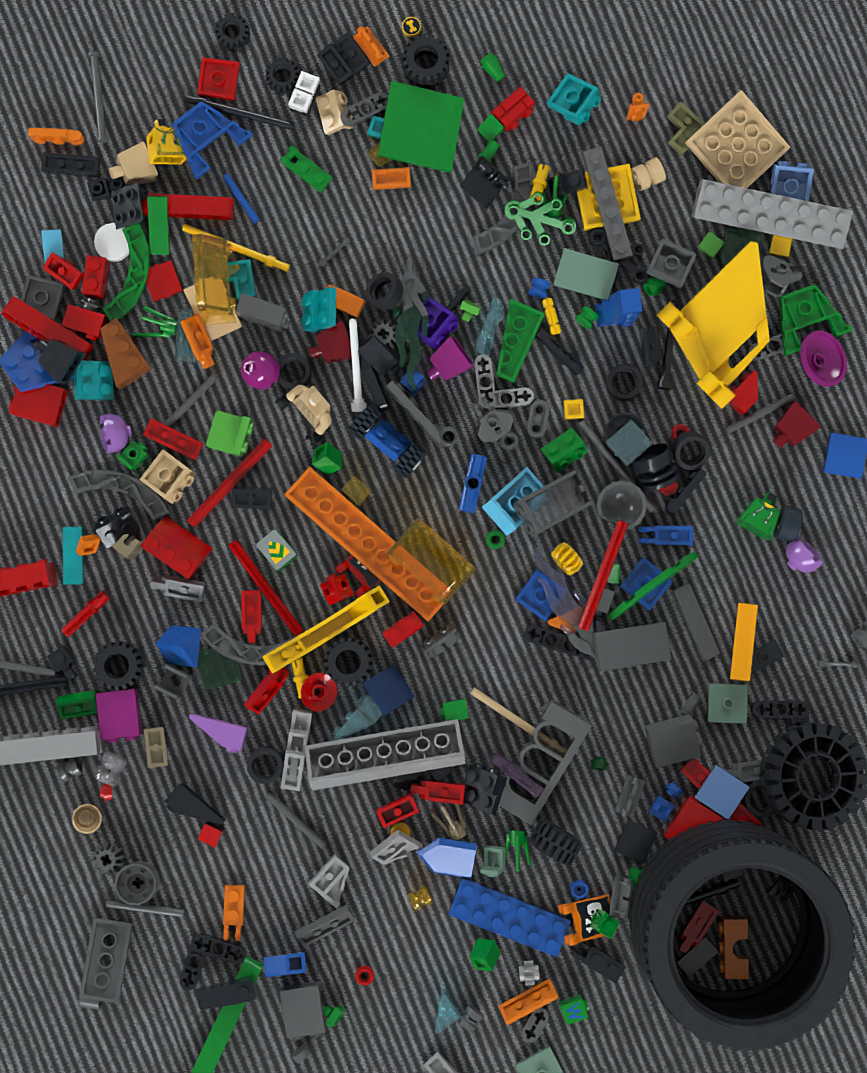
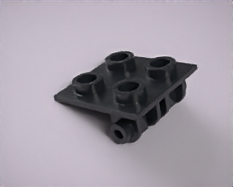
M481 155L460 187L487 210L499 192L509 187V179Z
M139 183L111 192L116 230L144 221L141 200L147 198L148 191L139 188Z

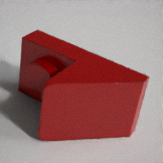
M51 252L42 268L71 290L76 289L84 276V273L75 268L76 264Z

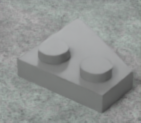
M334 854L312 878L309 885L337 909L350 868Z

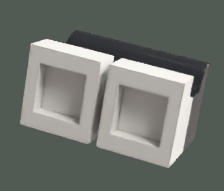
M301 71L295 86L296 89H294L288 104L292 112L309 117L321 87L319 85V77Z

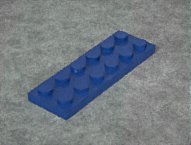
M463 877L448 913L452 917L558 957L564 936L571 922L566 917Z

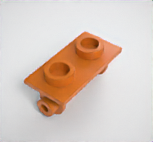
M360 26L357 29L358 33L352 36L374 67L390 57L368 26L365 28Z
M641 93L633 95L626 120L635 122L645 118L650 104H645L644 96Z

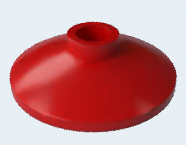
M325 673L310 675L305 679L301 687L302 702L308 709L313 711L328 709L334 703L337 696L335 681H332L330 676ZM315 688L319 690L317 694H314Z

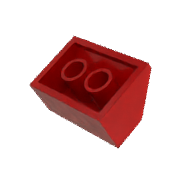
M167 516L151 530L140 546L190 580L193 579L213 549Z

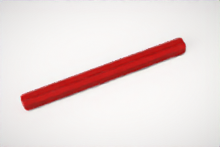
M263 439L197 508L187 521L193 527H196L272 448V444L268 440Z
M618 520L578 625L582 630L588 631L590 629L628 527V523Z
M237 540L233 541L229 548L293 635L298 636L303 632L302 627Z

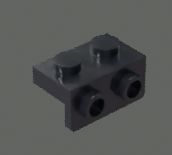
M129 506L120 507L113 514L102 516L95 522V531L106 548L111 547L113 543H117L125 534H128V537L141 531Z

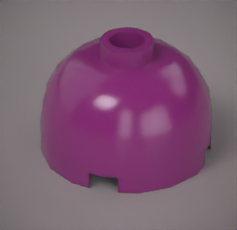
M256 351L245 357L241 365V375L248 386L265 390L269 389L272 383H276L280 373V366L273 354Z

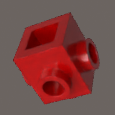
M335 573L326 577V582L320 584L329 606L354 595L345 574L337 576Z

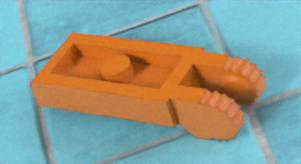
M28 129V136L38 144L52 141L54 144L59 145L64 144V142H70L73 146H82L85 143V138L79 130Z
M225 885L224 940H229L230 925H237L235 938L236 941L241 940L244 921L245 885Z

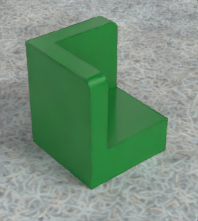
M326 442L314 449L312 464L323 473L330 475L342 468L343 453L330 443Z
M478 938L469 955V959L475 969L493 971L501 951L494 940Z

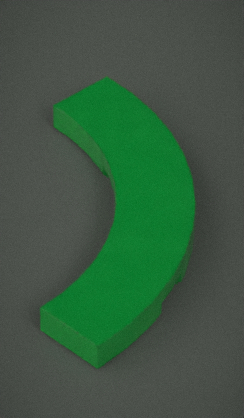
M140 222L122 229L128 243L130 266L121 292L108 305L102 308L110 322L115 318L119 321L122 320L136 305L146 286L150 268V254L147 238Z
M692 552L679 560L672 568L669 567L637 590L630 599L622 602L608 614L610 620L613 621L622 616L654 589L687 568L698 558V555Z

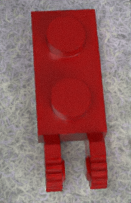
M284 667L273 674L269 669V675L264 678L244 703V706L260 715L283 686L282 684L289 676V669Z

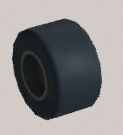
M789 506L782 507L775 528L776 539L788 542L797 540L803 519V511L801 509Z

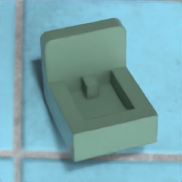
M486 845L484 847V867L480 869V873L487 874L488 877H497L505 870V847Z

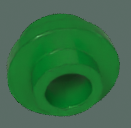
M492 530L486 536V543L492 549L501 548L505 542V537L499 530ZM493 536H497L499 538L498 543L492 542Z

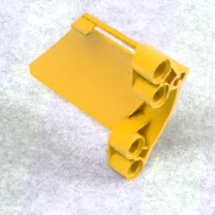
M750 241L680 311L670 301L657 314L671 330L700 379L697 384L721 409L736 396L728 386L770 341L757 242ZM757 330L758 345L734 368H731L729 366V357Z

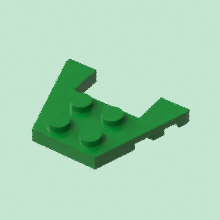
M815 284L779 298L784 356L801 350V344L795 331L828 320L835 338L852 331V327L842 320L841 314L832 308L829 304L831 302Z

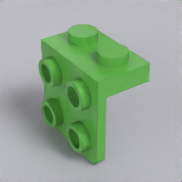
M217 411L206 442L207 447L243 457V454L248 450V437L253 433V420L246 416L242 418Z

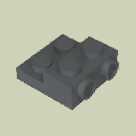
M662 239L646 273L681 289L697 254L688 248L675 245L670 240Z

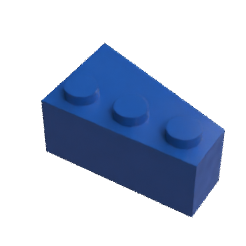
M639 288L619 290L609 296V301L604 299L601 304L597 303L594 305L595 312L599 316L596 320L597 327L621 324L622 327L631 326L642 312Z

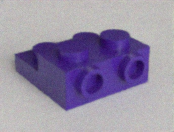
M426 296L422 303L429 317L423 319L421 313L416 308L403 325L417 335L421 341L435 350L446 341V336L449 332H454L457 329L459 320L453 312L429 296Z

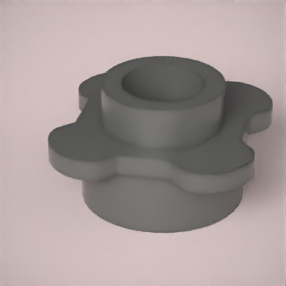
M94 298L81 299L84 302L82 306L84 309L97 312L99 307L102 308V305L98 304L99 301Z

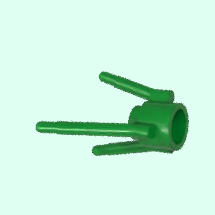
M557 175L554 178L553 198L557 197ZM543 190L544 200L542 204L545 205L547 202L545 191ZM568 195L563 196L562 207L559 210H551L545 215L556 219L560 218V214H563ZM554 201L553 205L557 207L559 206V202Z
M143 306L144 310L163 318L160 321L146 316L141 317L148 322L159 324L160 330L163 333L131 334L132 337L170 338V335L175 336L178 321L152 308Z
M510 830V835H506L505 860L511 842V846L516 847V871L519 872L520 847H523V845L527 864L531 865L527 843L528 836L525 835L523 830Z

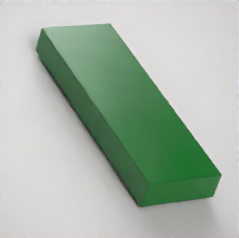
M148 196L150 254L169 255L168 196Z

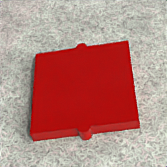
M171 260L159 265L155 264L149 268L146 284L153 302L164 298L169 299L170 296L183 292Z

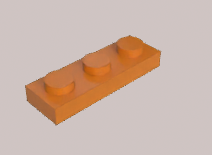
M549 978L498 1007L506 1024L509 1025L556 1000L559 996Z

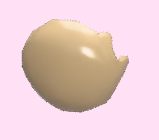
M83 804L74 810L72 823L78 832L84 834L93 833L100 827L102 815L95 805Z

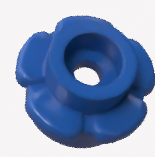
M672 781L669 785L666 784L668 788L666 792L672 798H681L680 795L684 791Z
M581 879L572 882L570 885V893L574 898L583 899L589 892L588 885Z

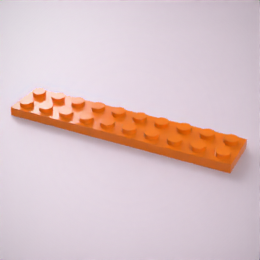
M311 467L284 494L287 499L427 622L453 594L449 588Z

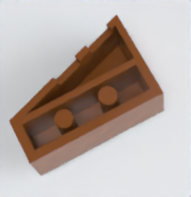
M117 318L100 328L117 388L123 389L152 369Z

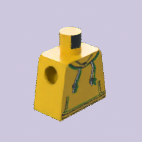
M164 119L154 121L155 128L147 135L149 164L182 165L186 160V156L174 129L167 128Z

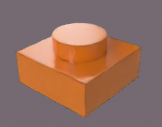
M98 534L80 537L76 548L79 556L96 553L101 540Z

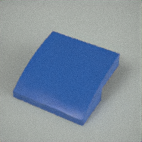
M830 432L823 472L862 479L867 456V438Z

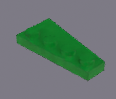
M511 298L496 375L514 383L545 313Z

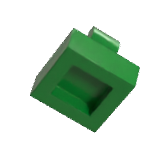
M331 1005L325 1006L323 1009L324 1015L329 1017L325 1024L330 1028L337 1026L347 1009L342 1005L335 1008Z

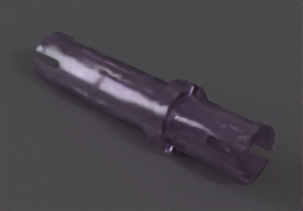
M499 752L493 755L490 762L501 769L505 776L511 777L535 798L541 794L543 787H540L519 770L513 761L509 762Z

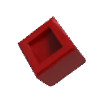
M206 822L198 840L216 848L224 830Z

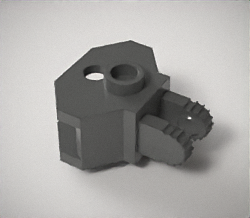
M772 255L765 256L761 266L763 289L774 297L782 296L789 283L802 279L803 274L800 271L793 272L797 269L796 263H787L785 260L781 261Z
M484 396L481 399L482 403L488 408L487 411L482 413L477 404L473 403L471 405L479 419L476 432L481 441L495 442L511 430L514 419L508 410L492 407Z

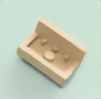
M333 89L316 98L325 134L330 135L343 128H353V126L344 125L340 119L341 113L348 107L347 97L343 92Z

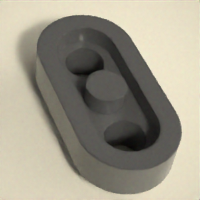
M543 400L534 401L530 407L527 433L532 438H540L546 431L549 406ZM541 407L543 412L537 413L536 408ZM533 426H538L539 432H534Z

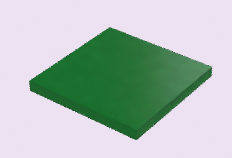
M391 81L377 156L451 173L465 98Z

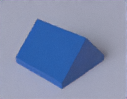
M172 625L155 644L168 664L197 667L201 628Z

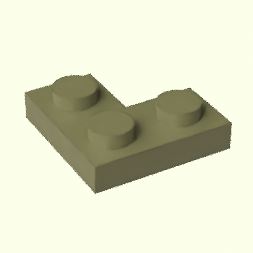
M679 102L667 116L680 129L668 144L683 156L689 149L685 142L705 123L682 102Z

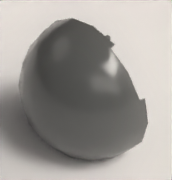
M627 481L613 482L605 487L600 493L597 502L598 515L601 518L617 523L618 520L628 523L627 529H632L641 522L647 508L645 495L641 489L632 482Z

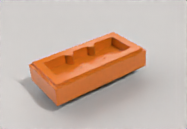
M410 168L372 170L373 190L410 188Z

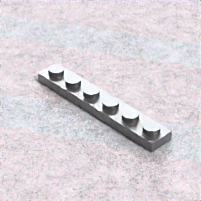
M602 147L583 151V158L613 261L632 257V250Z

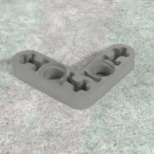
M484 354L476 357L474 364L479 405L482 409L488 410L481 399L485 396V393L481 394L480 391L492 390V393L488 392L489 399L493 400L490 404L495 409L527 406L532 403L534 393L529 388L495 391L490 357ZM481 359L488 362L485 366V371H490V374L483 373L478 375V372L482 373V366L477 364L480 363ZM483 377H487L490 379L491 384L488 387H482L480 380ZM515 392H517V396H522L523 392H526L527 395H530L527 402H525L523 398L517 399L518 403H514ZM503 394L511 396L512 401L509 404H504L501 401Z

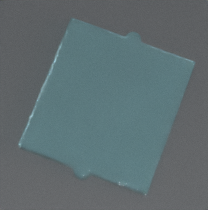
M632 420L606 441V444L615 452L614 455L618 456L626 466L653 444L644 434V430H640Z

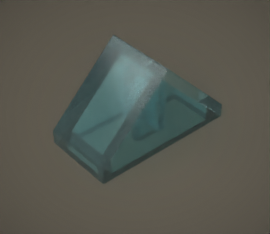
M441 989L435 1023V1033L438 1034L461 1018V1012L443 989Z

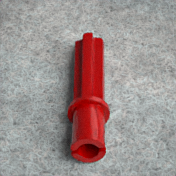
M102 590L94 599L88 601V605L62 628V632L67 637H70L95 612H99V609L111 599L109 595Z

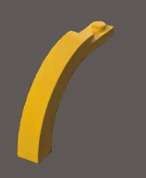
M379 585L329 618L263 656V659L273 674L344 632L390 601Z

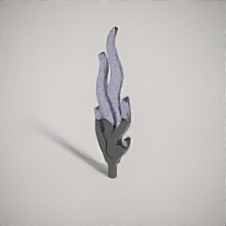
M535 547L534 555L538 567L552 580L558 592V598H556L548 581L542 577L537 578L544 587L549 606L559 618L566 621L577 631L578 637L565 625H560V628L565 632L569 641L576 649L597 660L593 633L603 632L600 622L598 620L594 621V630L593 621L588 631L578 627L587 604L586 599L577 590H573L574 596L581 604L580 607L571 597L564 577L543 561L538 547Z

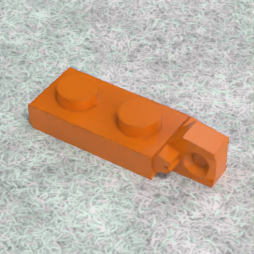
M196 314L180 321L197 361H200L203 369L215 365L211 356L213 355V346L200 315Z

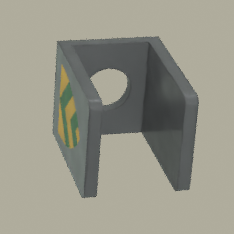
M165 664L164 668L167 671L161 683L156 684L154 688L175 699L181 698L193 675L172 664ZM173 675L180 676L181 684L179 686L171 684L170 679Z

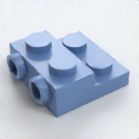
M778 161V164H773L770 193L809 201L814 169L809 168L807 163H797V166H790V162Z

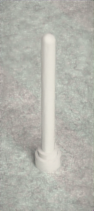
M351 319L349 321L355 398L353 403H351L352 412H361L367 406L362 398L357 321Z

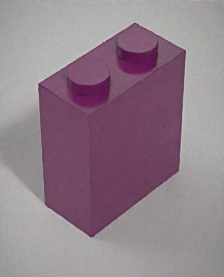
M138 688L96 693L101 740L107 739V743L118 742V738L126 737V741L138 739V735L143 734Z

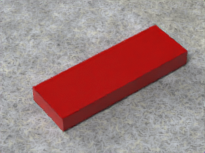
M153 418L150 419L143 434L193 460H196L204 444Z

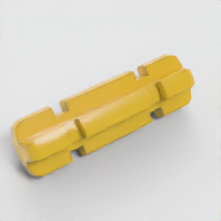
M546 298L542 301L543 308L546 309L545 315L550 326L551 335L560 334L561 328L558 325L559 321L555 307H553L552 298Z

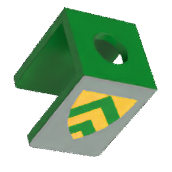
M275 529L256 544L258 549L279 572L299 556Z

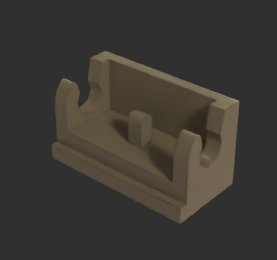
M125 534L117 543H113L112 547L126 559L134 560L143 548L140 546L144 541L135 539V536L128 538L129 535Z
M164 728L143 729L147 767L168 766Z

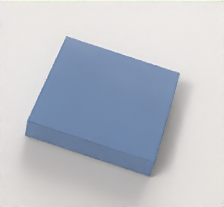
M715 765L695 795V798L726 819H729L750 787Z

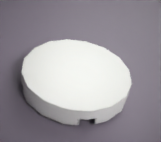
M115 223L105 224L97 231L94 245L101 257H106L109 261L116 262L123 260L129 255L128 243L122 231L124 228L116 230Z

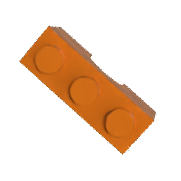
M720 916L721 922H718V933L721 934V941L718 942V951L721 954V961L718 963L719 973H722L725 979H749L748 958L745 955H735L733 953V945L736 941L748 939V919L744 916Z

